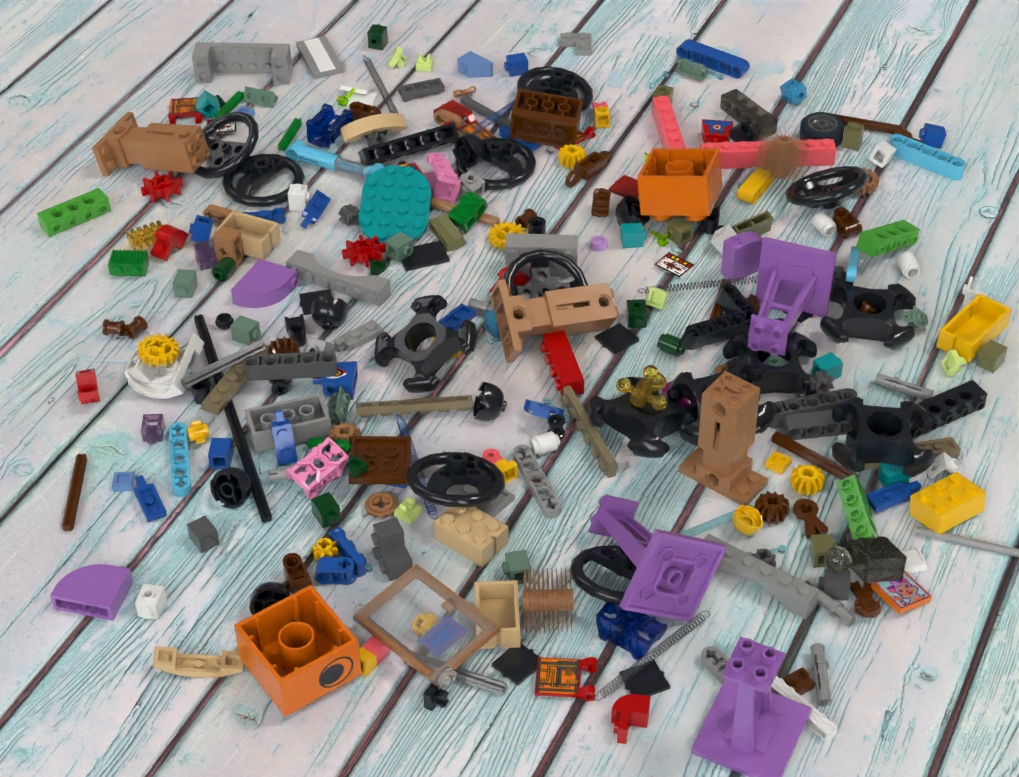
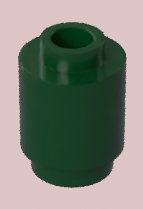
M231 257L222 258L212 268L213 277L221 282L226 281L236 270L235 260Z
M662 334L658 339L657 347L661 351L675 357L683 355L686 350L680 344L681 338L671 334Z

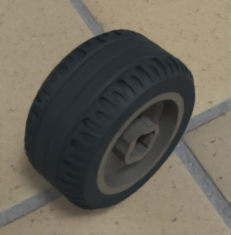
M811 113L801 121L799 137L800 140L834 139L835 146L838 147L843 140L844 124L840 118L831 113Z

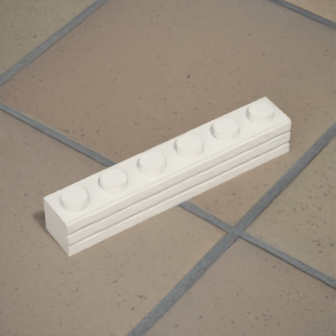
M776 675L771 685V692L811 707L812 712L806 726L826 743L835 737L838 729L837 725L826 718L824 713L819 712L813 704L807 702L793 687L788 686L782 678Z

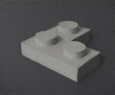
M561 33L560 47H576V56H591V33Z

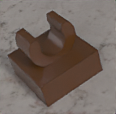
M803 667L783 677L785 683L793 687L799 695L814 689L815 682L809 677V673Z

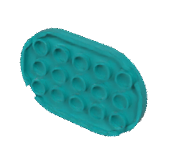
M389 165L372 173L366 179L362 189L359 211V227L362 234L369 239L378 236L379 244L385 243V241L399 232L410 236L413 241L418 238L420 239L425 234L429 221L431 186L427 178L409 166Z

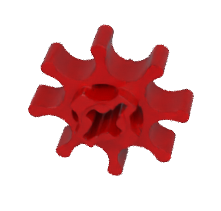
M155 171V177L152 179L143 178L144 187H141L142 196L150 195L151 202H155L157 198H165L166 202H170L169 197L172 194L182 195L180 188L183 186L182 177L174 179L173 171H170L168 175L163 174L162 176L158 174V171Z
M359 235V240L355 242L346 241L347 249L342 250L343 259L349 258L350 266L364 262L365 267H369L370 261L383 260L382 253L386 252L385 243L379 244L378 236L364 240L363 235Z

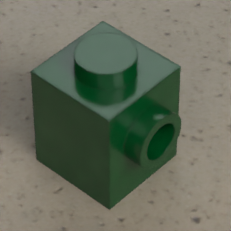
M372 24L367 32L368 48L383 50L388 43L387 26Z
M645 299L626 301L628 328L647 327Z
M330 492L311 499L312 513L323 529L341 521L340 506Z

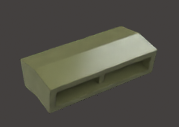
M767 210L733 225L732 229L737 234L751 231L762 235L771 231V223L774 218Z
M445 212L438 217L429 219V229L441 241L447 252L459 249L467 244L463 235Z

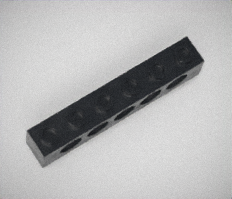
M453 122L363 148L358 154L362 164L373 166L375 163H384L452 143L459 135Z

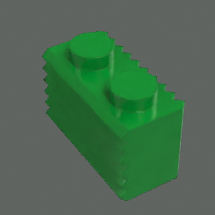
M469 190L468 193L461 197L457 206L450 210L448 216L455 226L468 232L488 208L485 199Z
M113 249L108 262L109 273L115 276H146L149 267V258L146 250L115 251Z

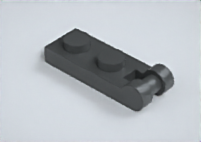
M440 78L406 84L398 88V93L404 102L410 101L411 98L438 94L445 91V86Z

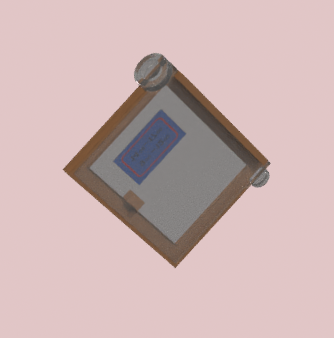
M418 564L411 567L368 604L358 603L353 609L354 621L442 690L449 688L454 683L457 676L455 669L501 631L499 625Z

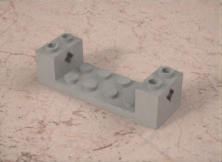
M196 42L192 54L196 83H212L214 72L268 73L273 75L274 84L289 85L293 71L290 44Z

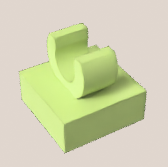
M397 46L390 57L388 66L394 68L396 64L399 67H403L406 63L407 57L401 55L403 49Z
M420 53L415 65L416 71L431 72L434 58H431L430 54L427 57H422V53Z
M654 286L650 287L646 304L661 310L665 309L669 292Z
M950 349L941 364L946 375L954 377L956 372H962L961 364L966 365L967 362L964 357H959L956 350Z
M408 496L394 510V517L411 525L423 512L422 506L416 504L415 499Z

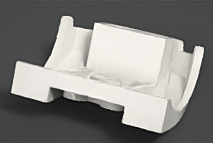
M150 332V333H149V336H150V334H153L154 336H157L154 332ZM193 333L186 344L178 345V359H173V364L167 363V367L160 365L159 368L154 364L149 367V363L143 364L142 359L139 360L136 347L125 370L128 384L136 392L155 399H166L183 394L185 388L181 384V379L185 377L188 364L192 360L191 357L200 355L204 342L196 333Z

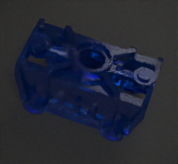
M324 103L322 109L312 119L306 121L307 141L319 147L330 148V145L334 144L335 140L340 136V128L353 122L352 111L344 109L341 115H335L333 107Z
M606 603L596 614L599 638L603 641L609 640L628 651L635 660L644 657L652 645L660 640L668 629L667 624L660 623L654 616L650 617L644 613L623 610L617 604ZM605 612H606L607 614H614V613H615L616 618H608L607 616H605V615H603V614H604ZM638 631L647 634L650 640L648 641L641 637Z

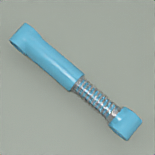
M295 140L285 151L286 157L291 158L295 162L302 161L332 171H343L362 178L364 177L365 180L375 171L384 168L380 163H375L373 166H365V164L352 162V160L344 159L340 155L306 146L301 140Z

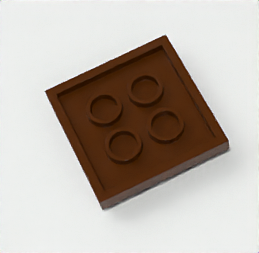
M352 436L350 457L354 455L367 462L369 469L356 480L349 474V484L408 485L407 470L411 466L410 436Z

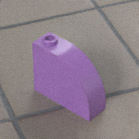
M747 231L724 240L721 274L727 280L730 278L731 282L734 283L735 278L738 281L739 277L742 279V277L745 278L758 272L763 238L755 232Z
M259 259L231 289L233 304L247 308H261L282 301L298 286L297 270Z
M94 564L76 569L63 577L53 589L50 595L53 607L56 610L114 621L133 584L131 570L122 566L118 567L107 564Z

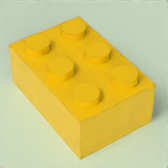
M955 472L910 495V515L927 528L932 529L937 535H940L984 511L986 491L958 472Z

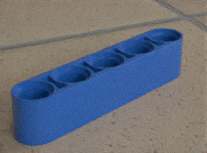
M691 39L685 40L676 49V53L680 58L706 65L709 69L738 79L750 69V64L747 60Z

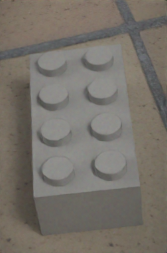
M506 234V266H509L522 253L537 249L557 251L571 258L578 265V235ZM549 261L551 276H572L564 267ZM530 263L521 268L527 275H530Z
M322 393L245 409L247 427L255 453L275 448L270 427L271 422L275 421L274 410L281 409L284 419L289 418L295 444L309 441V438L328 437L329 430H331V421Z

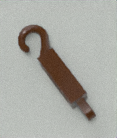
M594 151L576 163L574 170H571L566 176L565 185L568 188H572L580 178L588 180L607 167L610 152L602 151L598 153Z

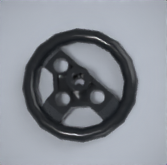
M550 66L535 67L524 72L517 81L518 92V89L527 90V83L536 77L550 76L549 78L534 81L528 90L579 99L578 92L574 89V87H579L584 95L582 111L588 109L593 102V89L588 82L575 72L563 68Z
M244 112L227 113L205 126L202 131L211 155L209 157L213 161L209 167L200 166L194 174L205 179L219 178L233 172L243 164L253 152L259 138V127L253 116ZM234 122L245 123L249 131L246 143L212 140L209 138L219 128Z
M493 137L481 139L485 146L483 160L507 172L510 178L500 180L483 179L485 181V189L503 190L513 188L526 182L534 174L536 159L533 152L524 144L508 138ZM517 152L524 157L526 161L525 168H523L520 160L513 156ZM457 160L455 161L458 176L460 177L463 173L466 174L468 172L466 166H462Z
M257 154L249 156L233 172L224 175L222 185L226 195L237 203L250 207H268L287 201L290 186L278 194L265 197L250 196L254 189L285 167L292 171L294 175L292 184L303 185L305 175L301 166L289 157L279 154ZM239 172H242L244 176L239 178L235 189L233 186L234 177Z
M856 166L828 168L804 176L795 181V183H792L785 192L786 199L797 206L817 208L823 205L824 209H832L840 205V199L862 189L869 178L866 170ZM843 177V180L834 184H818V182L827 179ZM803 190L805 195H798L797 193Z
M537 249L522 253L509 264L503 276V279L506 280V285L510 287V296L522 295L523 292H527L531 296L529 299L542 297L545 291L588 286L585 275L571 258L552 250ZM549 261L564 267L573 276L574 280L560 283L553 278L549 271ZM527 263H530L531 279L523 286L513 284L518 271ZM536 275H543L545 277V280H538Z
M467 452L429 454L417 459L407 470V484L417 496L428 502L446 507L467 508L484 505L497 499L505 489L504 474L495 464ZM444 465L432 473L427 486L423 485L419 480V474L423 470L432 466ZM467 484L476 487L479 492L469 495L446 494L447 490L453 485Z
M595 546L582 550L571 561V577L576 585L592 597L607 603L620 605L625 592L614 591L597 585L585 575L583 566L590 561H594L615 572L618 576L632 580L637 567L620 546Z

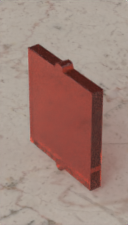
M454 100L442 104V106L433 110L434 114L439 109L447 110L459 115L462 120L466 117V113H472L471 110Z
M623 175L609 187L610 192L619 196L626 197L627 195H632L636 198L639 197L638 181L629 176Z

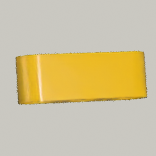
M756 169L760 171H754L739 187L737 199L753 205L773 183L774 177L771 176L772 173L769 174L767 172L768 170Z

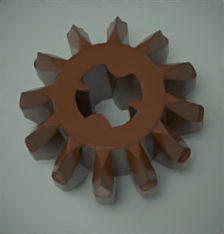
M596 188L594 190L592 216L600 218L608 216L610 190L605 188Z
M284 336L281 339L277 337L276 341H271L270 346H268V354L300 353L299 344L292 337L286 338Z
M767 491L766 494H760L755 501V508L760 512L763 521H767L768 525L770 522L777 525L779 521L784 522L786 517H788L790 510L789 502L784 497V494L778 495L776 491L774 493Z

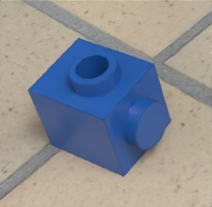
M525 53L506 55L504 69L508 71L510 77L520 76L528 71V59Z
M925 123L924 127L919 131L921 143L935 148H942L947 135L945 128Z
M196 215L194 224L191 223L189 234H192L191 241H195L197 244H208L214 219Z
M232 438L211 439L208 452L210 469L231 467L234 453Z

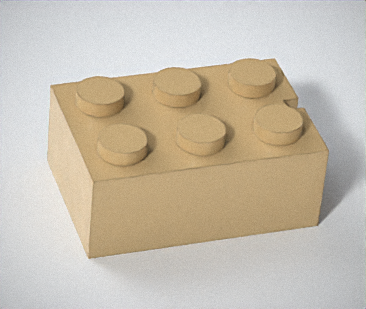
M234 210L215 230L217 232L222 226L241 231L244 254L263 260L271 252V248H274L281 240L279 223Z
M475 506L467 508L450 507L434 521V538L482 568L494 557V553L498 554L509 543L508 526Z
M518 581L474 582L475 608L499 625L501 629L480 649L496 648V645H501V648L521 647ZM476 625V637H477V636H479L484 630L481 629L479 626Z

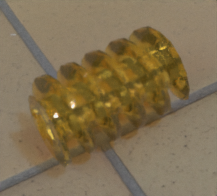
M160 220L156 221V225L151 222L149 226L143 225V229L137 227L136 231L134 229H130L129 233L126 231L127 240L133 250H136V245L143 249V243L149 247V241L155 244L157 237L154 234L163 226Z

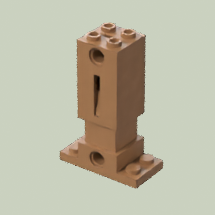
M127 112L92 147L102 176H109L117 167L128 168L131 164H142L146 170L194 173L211 155L201 126L150 123L147 127H138L133 112Z
M503 279L497 281L490 293L507 363L516 360L523 349V343L527 337L563 330L566 336L604 331L609 329L618 317V308L614 305L613 301L614 292L610 289L609 283L545 291L542 297L525 299L524 295L510 296V287L506 285V280Z
M725 371L702 393L698 448L679 466L678 471L744 506H748L768 485V478L751 470L753 459L747 456L748 448L755 442L760 397L759 387Z

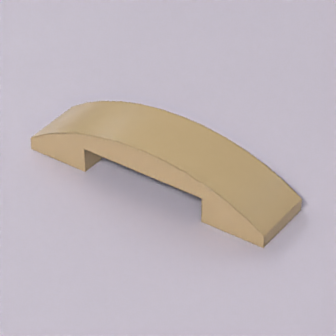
M385 113L353 121L340 128L344 143L361 140V136L368 135L376 130L381 132L390 129L391 132H397L407 129V125L402 114Z
M155 646L153 667L171 674L197 678H214L243 672V662L240 660L239 651L222 650L221 656L177 653V648Z

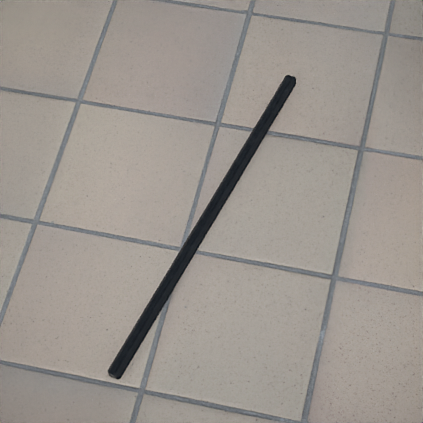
M202 314L195 315L194 322L199 337L204 342L203 349L210 365L219 360L204 316ZM223 371L213 376L216 385L224 376ZM231 399L224 408L242 465L251 480V491L261 521L263 523L271 522L272 514Z

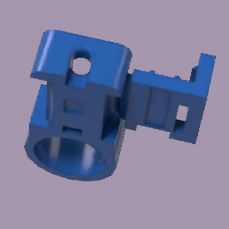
M527 399L523 408L531 415L549 419L550 413L561 416L564 413V409Z

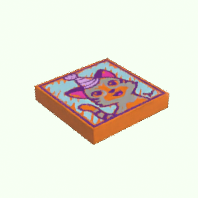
M904 570L873 581L871 584V588L899 615L929 603L932 598Z

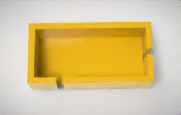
M979 293L970 304L968 303L939 330L936 347L947 353L950 349L956 350L959 357H964L966 362L970 363L976 357L980 347H984L990 340H994L1008 327L1012 309Z

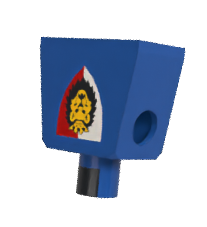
M357 361L338 362V373L336 375L313 378V385H323V394L325 396L331 397L335 392H339V387L342 386L344 391L349 394L350 400H353L358 378Z

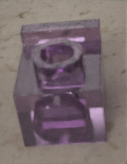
M207 241L193 244L195 259L200 270L213 268L217 264L214 258L216 257L214 248L210 247Z
M143 414L141 426L143 442L156 444L157 441H163L164 430L166 429L163 414ZM149 422H158V424L149 425Z

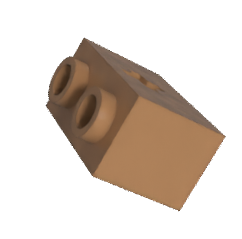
M222 226L214 233L213 241L217 263L222 258L231 257L235 260L237 268L245 259L241 231Z

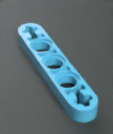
M854 246L851 247L846 281L855 283L860 250Z
M175 422L169 427L172 488L176 496L185 497L191 492L188 432L186 424ZM178 443L184 444L181 447H175V445ZM178 457H184V458H185L184 460H181V461H176V460H175V459L178 458ZM178 471H185L183 475L176 474ZM180 483L184 484L183 488H180Z

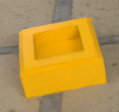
M774 451L765 461L764 467L782 475L792 464V458Z

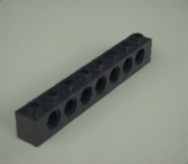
M971 380L919 402L918 404L932 415L933 425L928 430L918 426L911 427L912 439L961 417H966L975 411H980L985 407L988 393L974 380ZM853 430L847 433L845 443L855 441ZM875 433V434L880 435V436H885V437L889 436V435H887V434Z

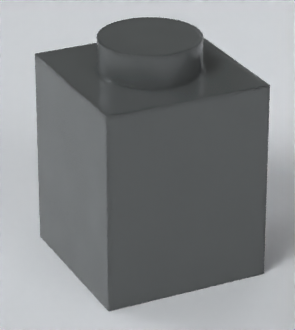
M206 516L187 524L189 538L201 553L220 544L217 529Z
M825 568L823 577H819V589L832 599L848 601L851 587L850 570Z

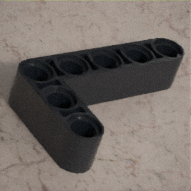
M726 283L723 285L716 300L727 315L688 325L681 337L680 344L687 350H694L731 339L741 332L749 334L751 315H758V313L735 285Z

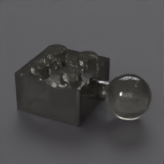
M879 536L872 539L860 537L849 540L847 550L840 546L830 548L825 553L824 564L830 572L835 574L844 573L851 568L863 582L903 580L907 557L886 537Z

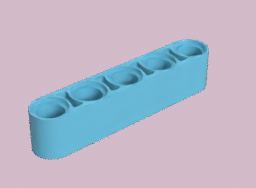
M893 134L890 137L889 144L897 149L893 156L951 180L963 178L965 161L963 159L900 134Z

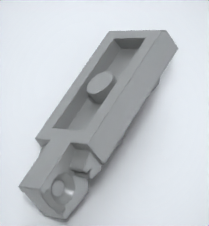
M371 320L335 339L334 349L338 353L347 348L354 350L376 339L377 335L379 336L381 333H384V330L374 320Z

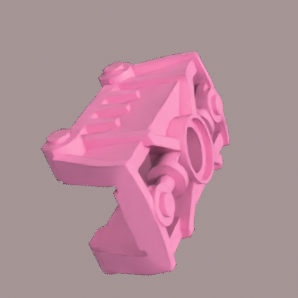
M429 153L427 162L431 164L434 171L426 172L424 176L430 183L432 197L447 202H455L461 182L457 178L458 174H455V171L450 166L449 159L445 158L444 153Z
M327 437L322 444L312 448L310 454L301 461H298L294 467L288 468L285 471V476L304 488V494L309 499L317 497L318 492L333 479H338L343 475V470L349 460V456L333 440ZM330 444L331 448L329 450V453L325 452V450ZM340 455L342 457L338 461H330L332 460L331 456ZM320 460L324 467L318 468L313 462ZM315 474V480L307 486L305 482L308 475L312 476Z

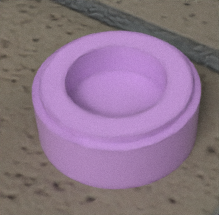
M594 236L590 241L591 249L594 251L606 250L608 248V239L604 236Z

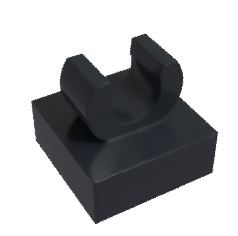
M431 682L423 693L424 708L432 711L436 704L442 708L447 706L449 703V699H447L449 692L443 690L442 682L437 686Z

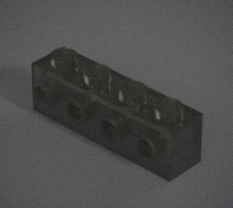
M738 89L721 95L720 109L739 123H748L752 131L760 139L777 132L778 119Z

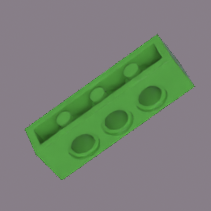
M97 188L38 212L37 217L40 228L50 237L111 212L109 198L100 188Z
M900 220L862 231L856 248L870 257L879 256L915 245L920 229L906 220Z
M855 474L836 482L854 544L863 556L883 549L865 490Z

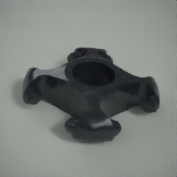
M846 277L832 282L830 301L840 304L843 314L838 319L824 316L820 321L821 330L831 340L838 344L848 342L849 338L884 342V347L895 350L906 345L914 338V328L910 325L904 327L897 325L894 317L895 311L912 310L913 306H916V297L907 288L897 283L888 284L887 289H869L853 286L854 282H847ZM865 300L875 307L877 311L867 314L858 309L862 306V301Z
M427 295L414 299L410 308L416 314L411 321L392 338L387 332L381 333L379 336L377 335L374 356L375 362L380 367H387L389 361L393 358H400L414 366L415 376L403 381L404 388L410 393H425L437 390L436 388L441 382L435 375L437 371L457 352L461 351L467 356L475 351L477 341L475 323L466 319L462 323L461 330L454 331L437 322V314L440 310L445 309L448 304L441 295ZM435 337L430 347L416 352L418 346L424 340Z
M795 331L794 333H789L785 356L778 354V356L789 362L778 367L763 364L771 354L762 350L754 351L747 347L749 335L743 334V332L732 337L723 347L722 352L725 359L738 357L750 361L761 368V380H747V382L760 388V394L795 393V398L817 394L816 389L811 390L810 384H812L810 377H814V375L805 373L798 359L799 356L814 358L817 355V346L808 337Z
M734 357V359L726 362L727 372L745 381H759L762 379L761 368L750 361ZM681 372L668 389V400L676 404L681 398H686L698 413V418L694 423L689 425L683 424L679 427L680 437L692 445L698 446L702 393L724 372L693 379L691 372ZM771 401L758 406L755 434H762L774 419L776 407Z
M627 377L619 385V389L626 394L612 400L592 397L588 406V415L592 426L601 428L606 423L630 439L627 447L633 452L634 456L645 458H662L669 451V445L660 439L679 431V427L683 424L689 425L694 423L698 418L694 407L685 406L683 408L658 393L660 388L654 383L653 379L644 377Z
M854 395L840 402L832 410L831 414L834 422L848 421L853 427L854 442L844 444L836 442L832 446V456L853 473L864 471L865 463H885L903 466L902 474L912 478L926 471L934 463V452L930 449L925 450L916 447L910 428L914 426L925 430L930 429L933 425L932 415L924 407L911 399L910 401L900 402V408L864 405L863 399ZM875 433L887 434V435H889V436H887V437H885V436H880V435H877V434H875Z

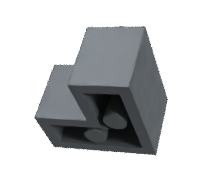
M397 517L373 524L374 533L371 534V539L375 546L372 548L374 558L376 560L379 559L381 572L387 575L389 581L398 579L413 567L412 558L405 546L404 530Z

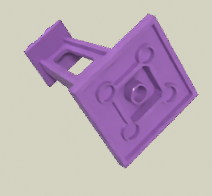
M763 238L756 287V296L758 302H761L762 305L758 315H751L747 347L754 351H766L774 356L778 354L785 356L788 334L802 311L821 317L827 316L837 253L773 238ZM771 309L788 313L784 321L768 318Z
M606 494L602 496L599 500L600 506L596 514L590 519L591 525L588 531L593 534L613 537L637 567L619 606L627 611L688 622L692 620L727 547L720 542L655 529L652 534L633 518L639 505L637 501Z
M740 636L722 673V677L725 680L691 748L692 754L748 777H783L812 712V708L771 692V685L786 653L755 642L750 638Z

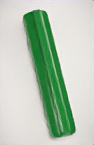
M237 91L214 114V119L230 113L244 99V92Z
M294 118L278 143L280 151H286L302 125L300 118Z
M309 438L306 444L308 449H312L322 444L326 439ZM331 439L344 452L351 449L348 440ZM330 444L326 449L327 451H329L331 448Z

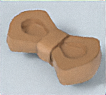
M471 86L468 89L453 91V96L455 98L467 96V94L476 92V87Z

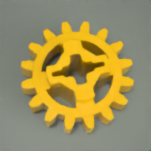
M509 221L506 223L500 222V225L494 224V228H490V232H488L489 243L493 244L494 248L499 247V250L505 249L506 234H526L525 228H522L521 224L516 225V222L511 224Z
M160 333L157 336L150 334V338L144 337V341H139V346H137L139 360L142 359L143 364L149 363V367L153 366V364L157 368L160 365L167 367V363L173 364V359H178V341L174 342V337L168 338V334L161 336Z

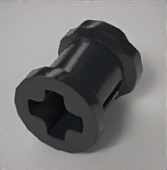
M285 379L269 380L272 384L271 391L274 395L282 396L289 390Z
M554 414L548 419V425L550 426L548 432L552 431L554 434L559 432V440L565 436V430L563 429L565 418L559 414Z

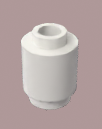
M825 212L814 216L812 225L823 236L831 237L836 233L837 227L835 222Z
M906 252L898 257L897 263L904 276L912 279L919 275L920 266L912 253Z
M550 431L534 436L533 439L529 440V445L534 455H542L557 450L560 440L557 434Z

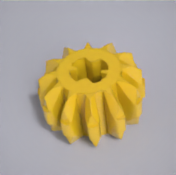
M570 143V145H564L559 151V163L561 167L574 170V165L586 157V152L583 146H578V144L572 145Z
M808 463L805 466L799 464L797 468H793L790 476V485H792L793 491H798L799 495L802 493L806 494L807 497L809 494L815 496L817 492H821L825 481L822 469H817L816 465L809 466Z

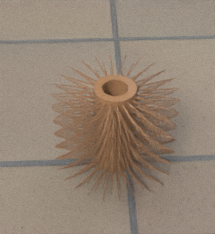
M777 134V137L770 135L772 137L766 138L769 139L768 142L764 141L758 145L759 151H763L760 149H765L764 152H767V155L759 154L760 156L756 158V161L764 162L763 165L768 167L762 169L769 170L767 172H771L772 177L785 179V177L787 178L793 174L798 179L797 176L800 174L804 175L803 169H799L802 171H797L799 173H796V167L803 166V163L806 164V161L802 162L803 158L798 157L804 156L797 154L804 155L801 152L802 149L799 148H803L800 146H805L800 144L806 143H799L800 141H797L799 138L794 139V136L791 138L789 137L790 134L788 136L783 134L779 136Z
M557 567L556 589H554L553 569L551 571L552 589H549L547 568V589H545L544 569L542 568L541 590L539 568L538 590H536L534 568L533 590H531L530 569L527 590L526 571L524 569L523 612L526 634L527 612H529L530 633L532 632V612H534V629L536 634V612H538L539 631H541V611H543L544 633L545 611L548 612L549 631L550 611H552L553 633L554 611H557L558 633L559 611H561L562 632L563 611H566L567 633L568 611H571L572 631L574 597L571 585V569L570 589H567L566 567L565 589H563L562 569L560 575L561 589H558Z

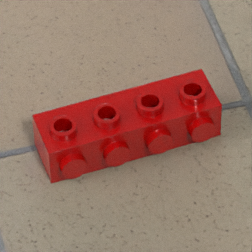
M565 331L543 334V342H540V349L542 353H545L546 365L550 366V376L555 379L556 391L559 390L560 395L563 396V387L570 385L576 395L584 394V378Z

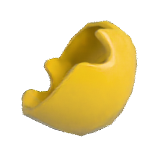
M743 504L735 509L732 516L733 525L736 530L745 535L757 533L764 523L760 512L756 508L744 506Z

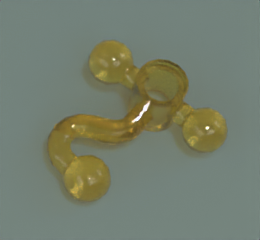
M647 365L643 369V375L647 380L639 381L636 387L631 385L630 380L627 378H620L617 381V390L620 393H631L630 402L633 405L644 407L647 402H650L652 407L658 411L663 410L667 406V400L664 396L651 395L653 390L658 391L667 385L666 378L658 372L654 365Z

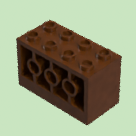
M518 89L511 113L509 139H520L530 143L538 142L542 145L560 148L564 147V145H570V143L575 145L580 127L583 99Z

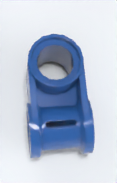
M320 557L317 561L314 579L323 585H350L357 578L353 570L354 561L350 557Z

